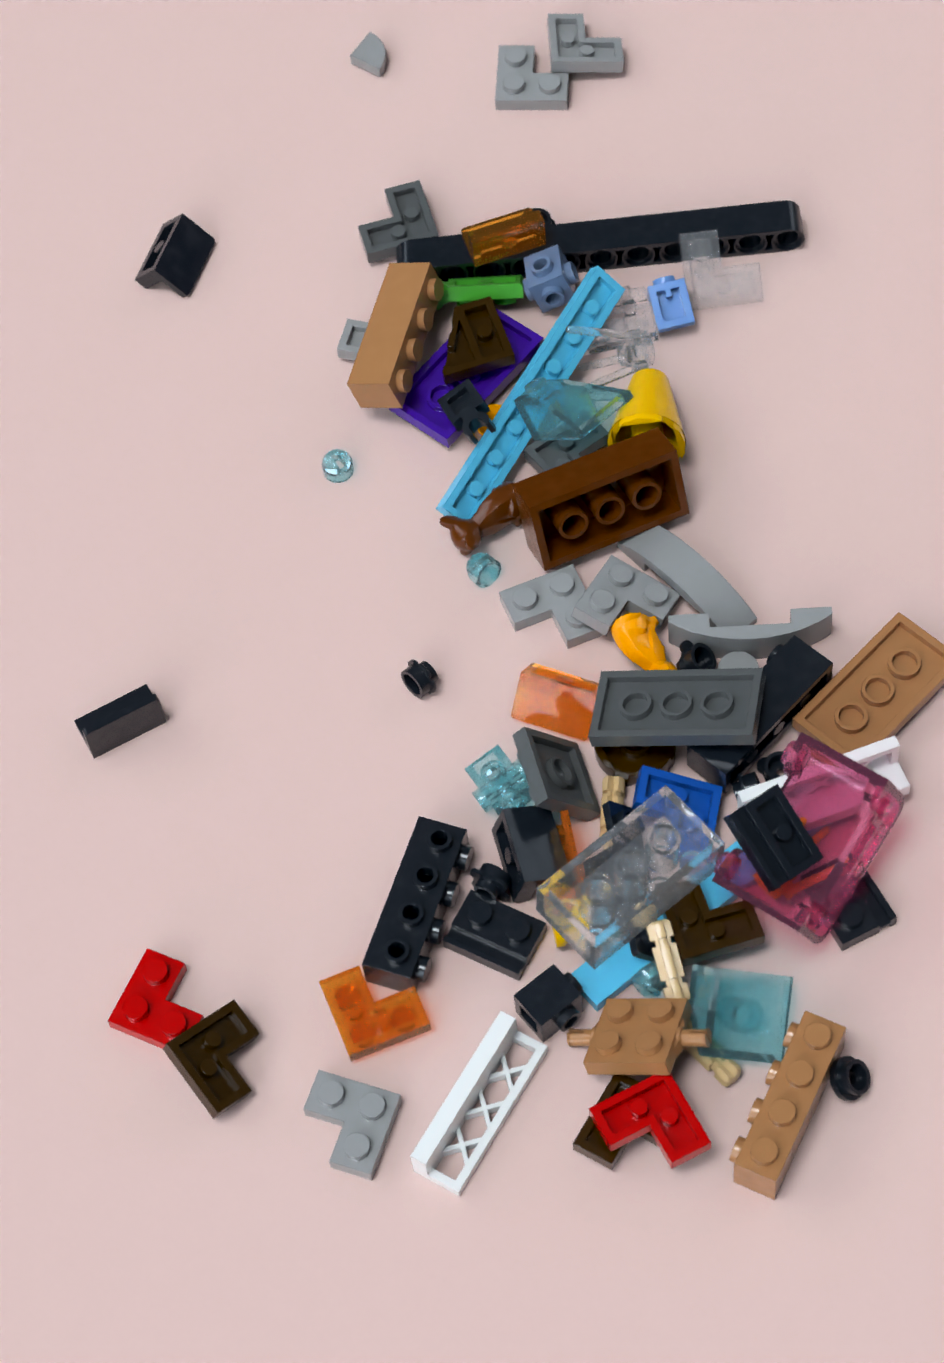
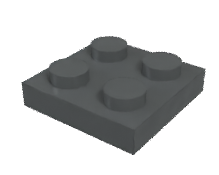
M527 727L521 728L512 735L518 751V761L524 769L529 784V795L536 807L586 821H591L601 814L578 743Z

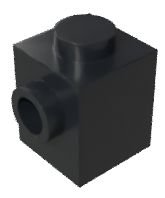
M553 964L514 994L516 1013L544 1043L559 1030L567 1031L578 1022L583 1012V988L571 973L563 974Z

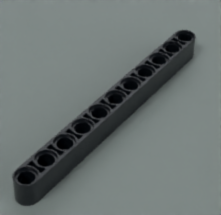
M783 200L410 239L397 246L396 259L397 263L430 262L442 282L456 278L522 275V277L526 278L523 258L556 244L559 245L568 262L572 261L577 272L581 273L588 272L590 268L599 266L603 270L790 251L800 247L805 237L799 205L793 201Z

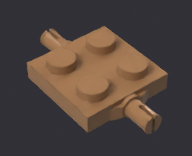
M607 998L600 1019L595 1027L592 1029L570 1028L569 1032H567V1043L569 1047L589 1046L583 1061L588 1075H670L675 1059L686 1047L709 1048L711 1046L710 1043H712V1033L709 1028L687 1029L693 1011L688 998Z

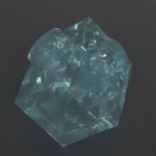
M496 745L465 768V771L478 787L472 794L486 813L494 809L499 816L502 809L525 807L527 803L532 801L523 767L518 759L512 763L499 745Z

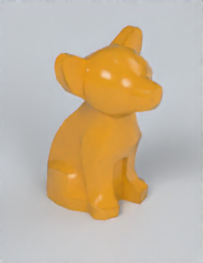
M628 613L615 620L611 626V634L617 646L632 662L644 670H677L672 662L666 661L665 646L655 631L659 623L657 617H648L641 613Z

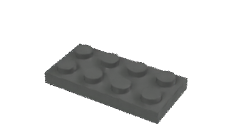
M763 668L601 671L588 735L592 747L755 745L766 680Z

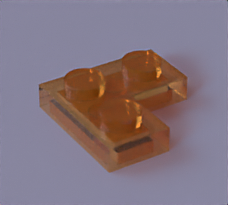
M359 966L319 981L350 1061L357 1060L431 1030L429 1019L415 986L374 1002Z

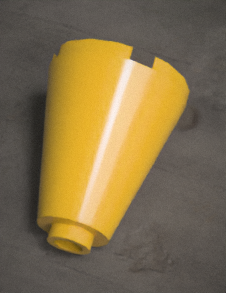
M653 368L641 369L630 380L607 438L608 446L659 427L676 448L678 458L681 456L682 459L685 454L686 438L669 379L660 370Z

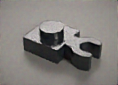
M469 378L437 400L458 432L463 430L472 444L476 445L479 442L475 433L480 427H487L491 433L496 431L494 423L486 414L490 411L489 407Z

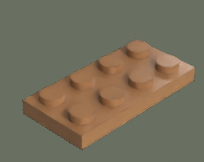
M898 612L792 719V727L832 758L894 736L944 685V644Z

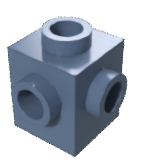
M558 244L523 258L526 279L522 280L529 301L535 300L543 313L561 307L570 301L576 291L575 284L579 282V275L573 262H568Z

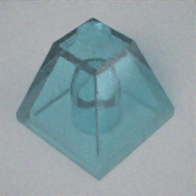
M540 377L529 382L524 387L525 392L517 397L514 403L533 440H581L630 401L633 395L630 390L567 379L546 380L545 377Z
M693 964L690 981L691 999L689 1000L693 1010L690 1017L692 1028H709L712 1033V1043H710L711 1046L709 1048L697 1047L699 1055L773 1063L775 1059L782 1061L785 1047L782 1045L788 1027L793 977Z

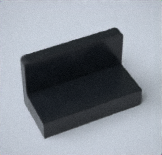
M180 214L163 223L135 281L144 288L162 281L180 296L185 297L189 295L211 252L215 239L186 215Z
M147 684L74 720L95 759L166 723V719L156 694H152Z
M536 806L502 809L492 828V833L503 870L512 879L509 890L513 903L529 901L539 884L568 881L571 872L552 811Z

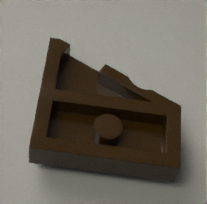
M491 296L454 307L452 332L449 334L447 344V359L442 370L445 385L515 364L514 351Z

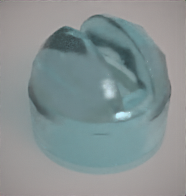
M335 448L324 455L322 469L327 480L333 483H342L353 475V461L348 452ZM338 460L344 465L341 469L336 463Z
M477 553L472 555L467 561L466 570L471 581L479 587L485 588L493 584L498 578L501 564L489 554Z
M655 961L641 968L630 979L636 990L647 998H658L661 992H663L662 989L666 987L665 982H660Z

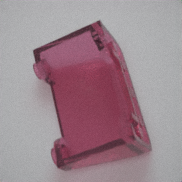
M801 732L797 740L791 741L782 754L783 771L788 778L781 790L824 858L781 885L777 890L769 892L741 848H735L731 852L726 851L720 856L714 868L715 876L712 881L814 944H819L831 931L897 821L905 798L887 778Z

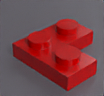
M147 948L108 1019L110 1027L163 1049L167 1042L203 1020L204 1016L202 1014L170 1002L187 971L185 963Z
M671 1074L653 1075L589 1108V1115L610 1152L648 1132L652 1134L671 1169L711 1149L710 1139Z

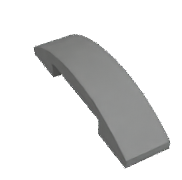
M658 525L617 543V547L643 571L650 568L699 611L700 614L709 613L710 627L754 625L757 622L755 614L727 580L693 548L663 527Z
M832 607L791 609L790 623L710 627L709 613L668 615V639L670 644L677 647L685 640L691 641L693 645L703 643L713 651L715 658L722 659L726 654L733 651L747 652L755 659L768 658L777 645L782 644L784 646L794 635L809 646L831 634Z

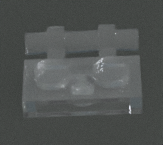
M630 286L623 287L625 291L615 307L620 308L611 311L585 352V356L659 340V330L650 301L644 302L647 301L645 286L630 289Z

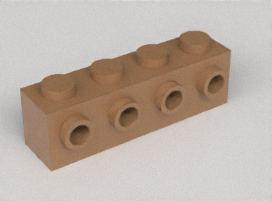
M430 262L389 263L347 382V386L361 408H402L407 393L412 389L413 375L417 363L422 359L423 345L428 331L433 327V316L438 301L442 299L444 293L443 282L438 278Z
M806 1010L799 1024L795 1022L790 1024L782 1045L788 1049L782 1061L776 1059L773 1061L765 1080V1084L770 1086L764 1100L756 1098L748 1115L747 1122L752 1124L746 1138L739 1136L731 1151L729 1161L734 1163V1183L775 1200L828 1084L831 1066L843 1051L846 1027Z

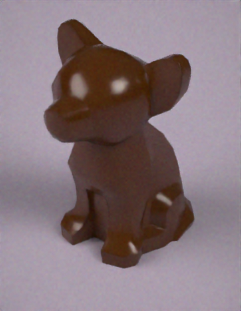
M506 481L495 487L481 503L471 519H461L449 515L440 518V525L450 530L451 540L462 555H468L480 545L482 537L495 535L510 524L517 527L522 525L512 485L514 484L513 482Z

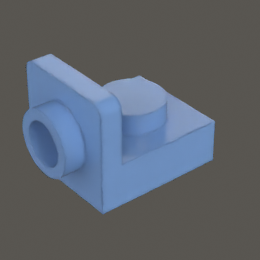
M665 276L654 280L653 285L647 287V298L651 305L657 333L695 325L685 278L675 280V276Z

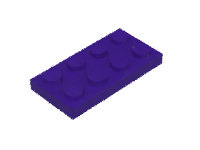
M496 309L515 354V364L469 377L487 405H490L529 364L544 341L542 336ZM447 340L413 375L412 389L407 393L403 407L389 408V410L449 448L463 433V430L460 432L456 430L437 400L468 378L445 385L442 370L447 359Z

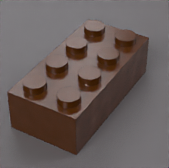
M659 427L512 484L527 545L544 571L689 514L677 450Z

